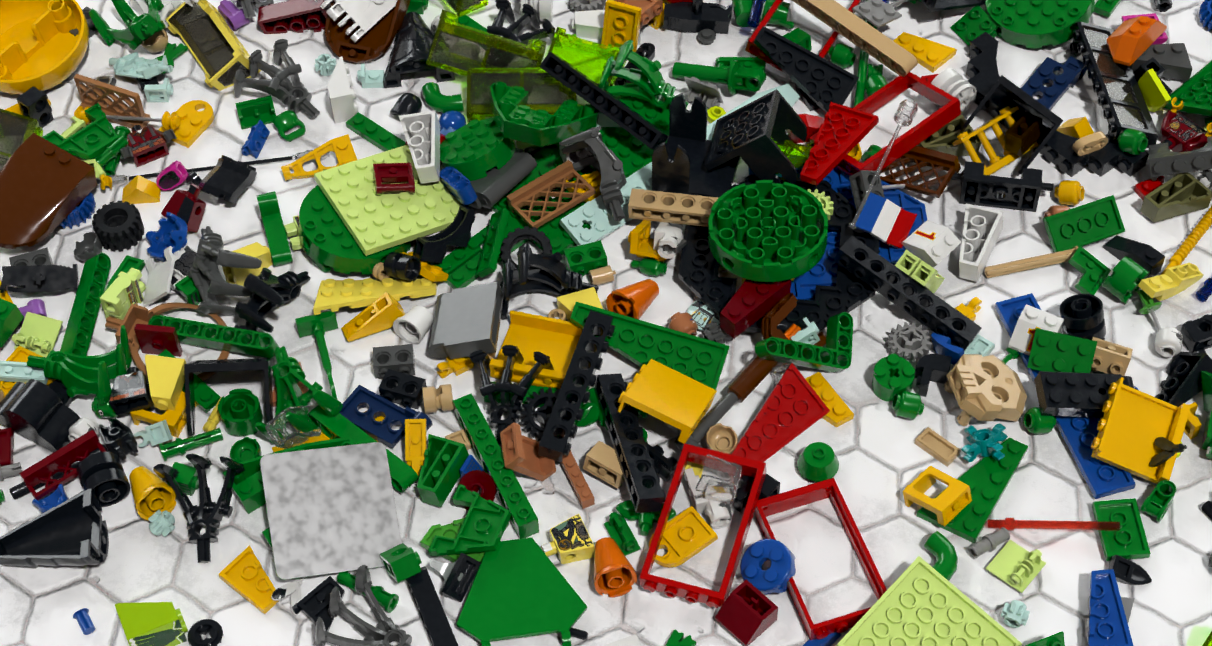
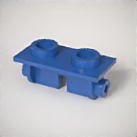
M261 120L255 126H252L248 136L249 140L241 148L242 154L245 156L252 154L257 159L270 134V131Z

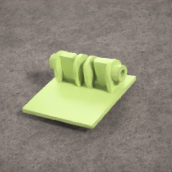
M27 312L20 333L13 334L12 341L15 343L14 349L20 345L46 358L50 351L54 349L63 321Z
M1009 540L985 569L1023 593L1046 565V562L1041 560L1042 553L1039 550L1035 549L1029 552L1012 540Z

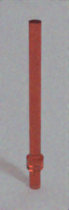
M1005 518V520L988 519V528L1004 527L1008 531H1014V529L1120 531V522L1014 520V518Z

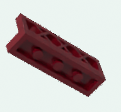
M92 429L19 474L32 496L39 500L56 490L59 484L64 485L78 476L77 469L71 468L72 463L84 460L89 456L90 452L97 448L100 452L107 451L101 445L97 434ZM64 472L63 477L59 480L52 479L55 473ZM39 483H46L45 488L36 493L33 487Z

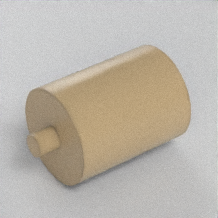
M610 265L590 270V282L594 285L614 281L613 275L616 272L615 270L612 271Z

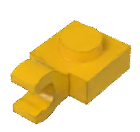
M974 297L967 306L961 303L955 309L974 321L976 320L975 313L981 309L979 305L982 301L978 297Z
M447 357L446 362H441L437 365L439 369L437 373L441 378H445L453 372L458 376L474 368V363L469 357L457 359Z

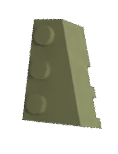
M962 114L917 146L957 157L969 156L963 143L953 146L952 143L958 140L957 136L965 131L970 133L973 129L968 125L964 131L960 130L967 121ZM975 135L969 140L978 154L981 142L978 136Z
M1189 172L1179 173L1144 196L1140 212L1155 223L1209 207L1212 191Z

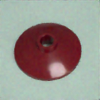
M473 470L461 478L459 484L466 486V489L478 493V490L481 488L480 497L494 501L496 486L493 478L488 473L481 470ZM463 506L466 510L469 511L470 507Z

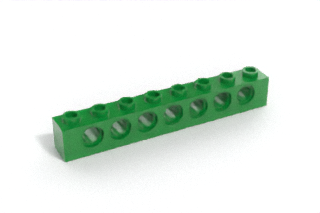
M472 393L453 400L455 416L461 428L464 429L484 472L493 478L496 486V495L502 507L510 511V522L519 539L539 533L538 518L514 472L505 467L503 452Z

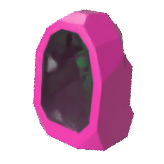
M175 161L157 176L156 185L164 191L172 190L187 179L188 172L181 162Z

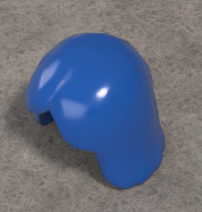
M59 484L57 489L49 496L41 500L34 499L32 504L41 513H44L69 498L63 484Z

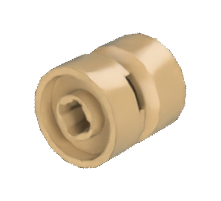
M451 384L440 385L438 389L434 386L422 387L425 414L435 413L438 409L442 411L454 410Z

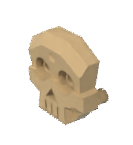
M963 354L947 374L948 381L944 384L945 390L948 393H954L959 408L963 410L957 416L960 425L967 426L973 417L978 421H993L997 418L1015 422L1021 417L1027 398L1026 392L1018 374L994 355L982 357L979 354Z

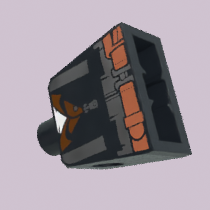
M129 367L127 374L117 376L114 379L109 404L117 415L154 406L150 395L148 379L144 372L139 371L137 367Z

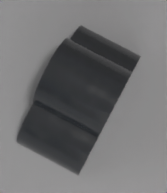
M34 379L28 380L26 384L16 382L0 402V424L12 428L13 431L53 453L69 444L68 430L70 426L80 419L72 409L63 404L61 398L51 388Z

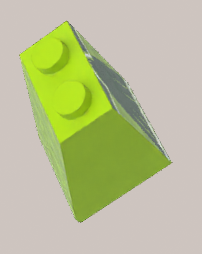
M172 602L115 604L130 646H176L187 641L184 634L188 632L180 609L175 610Z

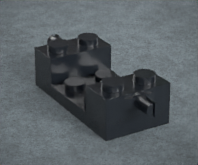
M965 161L964 170L961 173H954L950 179L960 181L961 183L960 204L967 203L1036 212L1041 190L1053 192L1054 183H1042V170L1023 168L1021 179L984 175V163Z

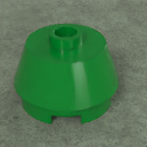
M815 442L808 445L799 455L797 467L803 479L807 478L817 483L834 477L839 469V461L829 445Z

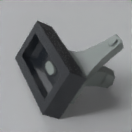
M461 553L458 560L453 563H443L431 559L429 566L438 571L444 578L445 585L441 592L462 602L481 565L479 561L464 553Z

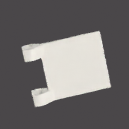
M169 246L164 250V256L167 261L163 263L158 262L154 265L153 257L146 260L145 265L149 274L143 306L147 307L169 294L174 264L181 257V251L178 250L173 254V247Z

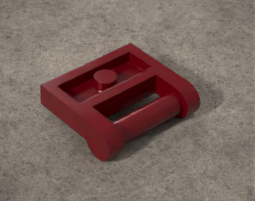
M411 163L373 164L376 194L395 191L415 193ZM384 182H407L403 184H382Z

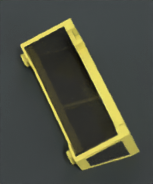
M199 0L197 3H193V7L184 2L165 19L169 24L168 29L174 35L179 34L206 73L204 81L209 87H215L221 91L233 86V79L239 69H242V72L245 74L244 78H251L249 53L219 11L210 2Z

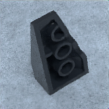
M1180 352L1177 354L1166 370L1168 374L1166 380H1163L1160 384L1162 388L1161 393L1156 395L1155 398L1177 407L1189 401L1202 391L1201 371L1212 373V359L1207 353Z

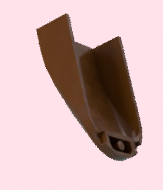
M397 0L396 6L356 43L350 37L359 27L350 35H347L345 33L346 30L354 22L349 19L344 26L339 27L337 24L346 14L344 13L335 22L328 15L325 24V36L330 48L338 57L342 56L344 61L350 63H368L379 58L391 45L406 15L411 0ZM334 1L331 2L330 7L335 4Z
M35 133L27 138L11 155L0 171V247L7 249H16V247L26 245L31 247L47 238L97 186L94 167Z

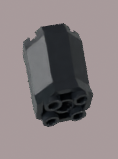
M222 155L217 165L200 182L199 187L202 188V192L236 204L238 197L255 180L256 168Z

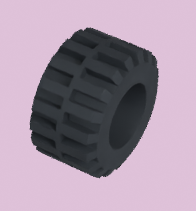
M113 201L109 202L110 204L103 205L102 209H98L96 211L97 214L93 215L92 225L104 249H111L114 252L119 250L120 252L123 249L128 250L131 249V246H136L138 244L137 241H141L142 235H144V225L138 208L133 204L130 205L127 201L124 203L122 201L114 203Z

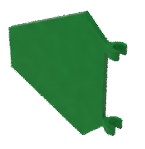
M532 537L500 541L495 551L485 552L456 625L481 642L482 646H491V641L558 632L561 633L562 646H571L569 630L587 610V605Z

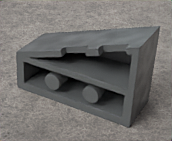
M1184 43L1151 45L1131 65L1135 75L1140 65L1153 57L1165 69L1161 77H1165L1167 81H1171V79L1182 80V83L1190 79L1192 66Z

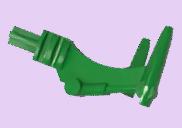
M112 0L117 12L128 27L123 30L110 28L96 10L92 8L89 11L91 20L108 46L118 40L127 44L132 50H135L152 35L166 28L158 14V11L164 7L161 0H145L149 11L140 16L134 13L125 0Z
M633 40L626 41L619 47L620 51L617 60L615 61L613 59L614 56H611L604 65L599 87L604 88L613 96L637 97L665 110L675 97L673 94L676 87L665 83L662 74L659 72V69H661L659 61L652 62L648 58L632 51L634 49ZM628 60L634 65H636L639 69L624 68L622 66L624 65L625 61ZM609 76H617L633 83L609 86L607 79Z
M125 325L121 326L120 344L111 352L95 356H80L51 350L46 358L29 355L27 366L44 369V376L46 378L61 380L65 387L68 388L66 392L71 398L76 395L96 394L99 404H105L109 401L112 391L110 380L127 374V368L131 366L132 359Z
M284 346L275 348L276 351L274 353L278 363L271 367L277 388V409L274 422L271 427L262 422H257L255 425L272 444L283 445L288 442L286 435L281 433L286 421L304 436H310L318 430L314 422L308 421V403L312 398L331 416H336L343 407L339 400L321 391L323 387L316 381L312 385L305 379V373L301 369L299 362L295 358L288 357ZM299 381L309 388L304 394H302L297 384ZM297 409V414L292 413L291 410Z

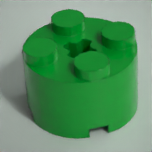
M1125 256L1114 267L1111 276L1108 275L1102 287L1126 304L1133 296L1131 293L1134 290L1137 292L1141 289L1138 287V284L1148 276L1149 272L1134 260Z
M890 354L880 359L876 363L873 372L872 389L874 394L881 400L890 402L901 391L911 392L915 376L914 367L909 361L899 357L897 354Z
M234 389L229 392V395L225 398L223 396L219 401L218 411L227 434L246 436L254 435L258 432L255 425L257 422L263 421V414L259 399L252 394V391L248 389Z

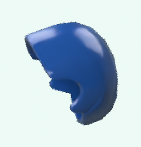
M454 110L443 113L439 118L440 131L443 127L448 129L451 126L457 130L465 126L466 119L464 115Z

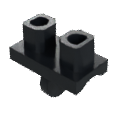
M648 444L649 455L654 460L655 472L665 482L669 481L673 471L676 470L678 460L673 456L666 458L663 455V448L658 444L653 447Z

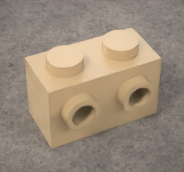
M1093 337L1092 340L1097 341L1091 370L1125 376L1133 349Z
M598 441L586 454L583 469L618 489L625 480L615 450L609 445Z

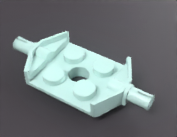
M138 52L118 59H109V64L114 65L115 75L151 80L163 72L171 73L173 71V66L168 65L166 55L163 56L162 61H158V59H145L144 57L139 58Z

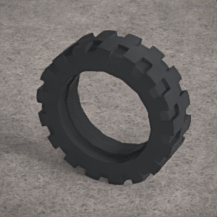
M524 226L522 229L519 227L514 232L508 233V237L504 238L503 245L501 246L503 265L507 259H511V249L513 246L525 239L538 242L542 247L543 253L553 254L550 240L546 237L545 233L538 231L535 227L533 229L529 228V226ZM511 259V262L515 265V267H518V265L515 264L514 261Z

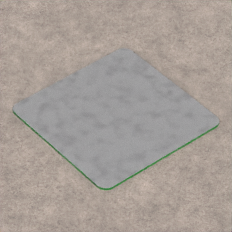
M373 442L266 454L261 458L260 468L276 575L280 579L288 580L356 571L362 565H366L368 569L385 567L380 554L402 544L387 452L384 444Z

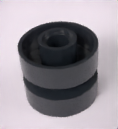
M1077 294L1068 297L1061 303L1060 316L1064 319L1062 326L1063 334L1092 340L1093 337L1104 339L1106 335L1103 303L1098 297L1091 294Z
M98 452L86 457L77 467V475L83 491L92 488L101 507L114 505L128 495L130 484L117 454L113 452Z

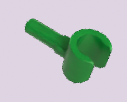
M1007 347L1008 355L1002 361L1006 364L1011 359H1017L1019 351Z

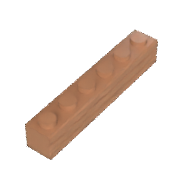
M570 450L569 455H564L563 461L560 464L582 509L595 505V500Z

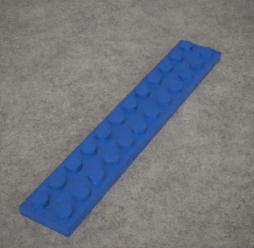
M1033 293L995 303V309L1010 338L1026 304L1041 310ZM1018 352L1027 368L1029 355ZM1027 368L1034 382L1040 371ZM1055 416L1056 425L1095 499L1135 488L1136 484L1129 472L1091 457L1093 451L1091 444L1098 435L1097 425L1100 418Z

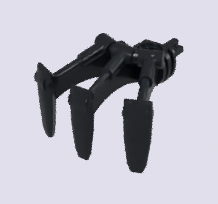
M495 0L499 13L495 17L492 26H487V34L491 35L490 50H487L486 55L483 57L487 65L478 77L484 82H488L496 70L503 73L504 69L509 66L508 63L512 62L513 58L520 51L542 38L549 37L552 43L558 46L555 28L548 19H544L543 28L540 29L536 9L528 4L522 5V13L524 15L515 22L511 3L508 0ZM505 19L512 23L507 28L502 27ZM529 22L537 30L517 36Z
M525 243L519 247L517 252L518 267H515L511 259H507L502 269L503 278L500 282V288L504 295L502 317L503 319L507 318L509 299L522 293L548 292L562 296L592 287L595 288L597 293L599 286L582 282L581 273L567 270L561 262L562 256L559 252L554 254H534L530 248V243Z
M263 268L258 276L250 273L244 282V287L252 292L250 300L247 304L238 302L235 307V313L238 317L245 319L247 322L245 325H235L234 328L257 331L260 328L272 333L274 327L264 318L275 308L290 302L300 295L302 285L311 278L308 276V272L304 271L297 275L292 271H288L280 276H275L271 274V270Z
M505 345L502 347L504 356L508 357L505 370L502 372L501 381H497L495 384L490 382L487 370L490 369L489 363L491 360L486 351L477 350L470 354L471 361L480 368L482 387H479L483 397L488 395L492 404L490 405V411H492L490 425L498 428L496 440L501 447L500 432L513 422H519L520 417L518 414L521 412V404L537 375L543 368L554 370L550 357L539 351L534 352V361L537 363L528 374H525L518 384L511 383L514 363L522 364L524 361L518 346ZM494 392H501V405H499ZM510 392L514 394V396H513L512 399H511V403H510ZM509 412L508 418L501 420L502 414Z
M187 454L186 458L193 464L198 474L199 506L192 505L188 496L183 493L175 479L179 473L177 469L165 464L154 466L153 471L163 481L170 483L185 511L183 514L188 521L187 527L191 528L188 530V535L191 536L189 542L197 544L198 563L211 562L210 543L218 542L216 535L219 534V529L216 527L220 526L223 515L229 517L232 514L233 507L229 506L233 493L231 490L235 474L245 471L243 464L224 456L220 457L221 463L227 467V473L217 503L211 501L210 488L207 484L205 469H209L213 464L209 458H204L197 454ZM207 526L205 534L200 535L201 528Z

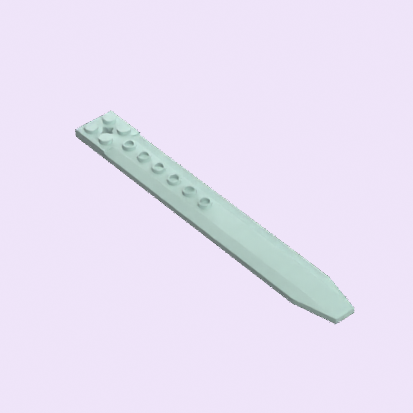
M788 83L755 94L720 118L776 89L791 107L798 101L800 95ZM717 120L707 125L706 140H712ZM652 162L627 177V183L620 189L624 201L621 206L625 214V218L622 221H614L610 209L605 208L601 195L560 220L559 224L578 246L600 241L632 220L628 214L631 190L633 188L653 191ZM588 223L590 225V229L583 228V224Z

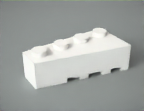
M436 111L400 115L399 119L421 184L440 181V123Z
M966 203L959 258V278L975 282L979 281L1003 229L1002 211Z

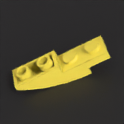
M1186 263L1167 268L1166 272L1162 275L1142 279L1138 287L1151 298L1162 301L1184 291L1200 280L1204 274L1199 271L1196 265Z

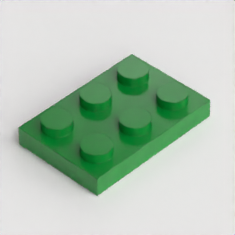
M1036 328L1027 368L1047 372L1090 373L1097 341Z
M1136 498L1093 502L1092 508L1106 561H1111L1113 555H1118L1125 559L1150 557L1151 553Z

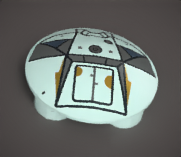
M701 300L692 303L687 310V313L697 323L699 330L705 331V325L711 322H716L717 325L720 324V319Z

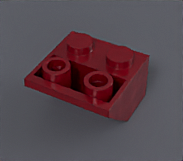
M746 579L730 593L715 616V620L744 646H748L777 621L778 607Z

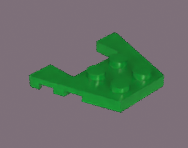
M98 103L85 110L86 117L93 122L67 139L54 130L42 137L68 153L86 160L96 158L106 149V146L110 147L119 139Z
M459 484L452 498L453 503L470 507L456 539L435 535L428 550L430 556L495 551L510 520L511 513L509 510L491 500L480 497L477 492H471L466 489V486Z

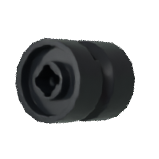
M391 252L384 261V271L388 276L414 281L420 274L421 263L417 257Z

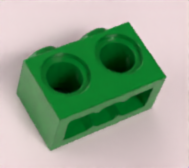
M601 240L564 249V262L567 270L581 273L582 277L588 275L590 270L608 266L607 255Z

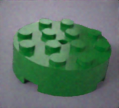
M494 118L479 121L474 119L467 125L445 136V140L440 144V163L443 168L448 166L454 167L469 181H475L486 177V171L495 166L498 170L502 168L512 158L515 152V144L512 139L503 136Z

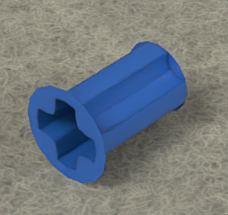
M87 608L80 609L73 614V618L77 620L84 635H89L96 629Z

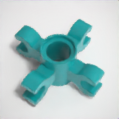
M999 423L993 427L992 431L989 429L977 431L972 425L964 429L970 435L966 439L973 444H967L962 447L961 450L967 454L963 458L968 462H972L977 455L981 457L992 455L998 461L1005 457V454L1000 451L1003 449V446L996 442L1004 441L1008 437L1002 432L1006 427Z

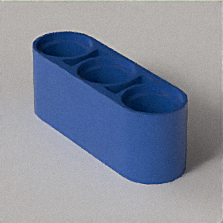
M448 166L440 171V178L444 186L463 205H468L477 199V194L469 179L457 169Z

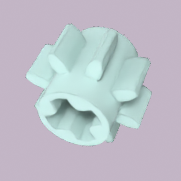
M321 54L318 59H315L316 64L314 66L315 71H320V75L329 76L333 73L337 63L335 58L331 59L330 54Z
M159 509L148 518L151 522L149 529L154 535L160 536L162 534L166 537L175 529L173 525L175 518L168 511L161 512Z
M1012 600L1010 604H1004L1001 617L1004 618L1006 625L1018 628L1020 624L1026 625L1030 611L1026 610L1027 606L1023 602Z

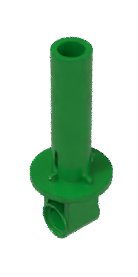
M734 60L730 69L675 62L672 71L673 78L695 77L701 82L728 85L731 95H735L738 89L756 92L760 90L766 80V73L762 69L741 67L739 60Z

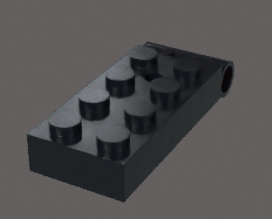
M1040 371L1034 382L1041 416L1103 418L1105 412H1102L1105 402L1109 400L1110 394H1108L1111 383L1123 377V384L1134 388L1132 377L1122 376L1121 374Z

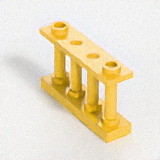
M1018 106L1003 108L999 111L1000 115L970 133L965 131L957 136L958 140L952 143L953 146L963 143L972 162L982 163L969 140L977 134L990 158V164L987 166L984 164V175H990L1020 157L1005 150L1004 134L997 123L1005 118L1009 127H1012L1016 123L1012 113L1019 110ZM990 126L1004 150V156L1002 157L996 155L983 131ZM1037 141L1025 153L1037 147Z

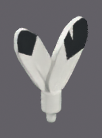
M295 578L293 582L277 588L271 596L272 600L280 601L290 596V609L294 615H298L301 610L297 607V603L302 600L300 586L304 578Z

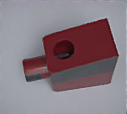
M191 184L188 191L176 190L161 214L166 217V213L170 212L187 223L188 231L198 232L206 208V203L198 198L202 188Z

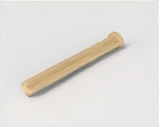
M1074 246L1073 249L988 266L984 268V274L986 278H992L1067 262L1078 246Z

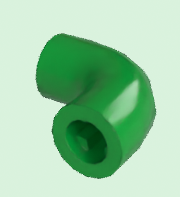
M434 82L423 85L421 90L423 98L427 105L436 112L445 113L451 110L464 112L461 94L443 95L440 92L439 85Z
M936 531L926 541L924 548L936 558V563L932 567L949 581L957 570L958 557L954 546L949 540Z

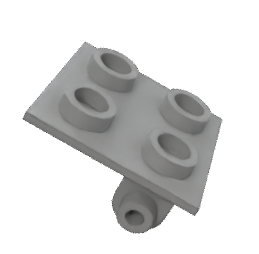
M684 76L689 88V92H685L684 98L688 102L693 103L697 95L703 100L708 109L714 106L719 107L720 103H723L716 85L712 83L705 84L695 77L688 78Z

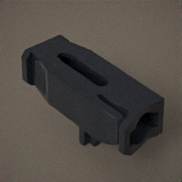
M703 0L664 3L663 29L668 28L681 32H700L703 29H711L715 33L728 34L732 6L726 9V7L720 4L703 3Z
M73 264V268L62 265L2 266L3 277L0 293H5L8 285H25V288L7 287V290L11 292H56L71 289L72 287L74 291H77L79 285L78 264Z

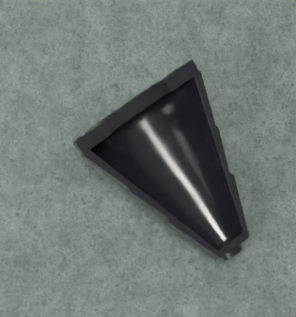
M417 12L406 13L396 34L395 44L383 77L384 88L402 87L400 74L436 70L437 82L455 80L451 65L443 55L442 49L435 41L433 33Z
M92 488L76 494L58 506L52 507L33 520L26 521L1 536L0 565L37 567L38 565L84 566L97 565L104 562L109 548L106 520L102 521V515L99 513V511H102V507Z

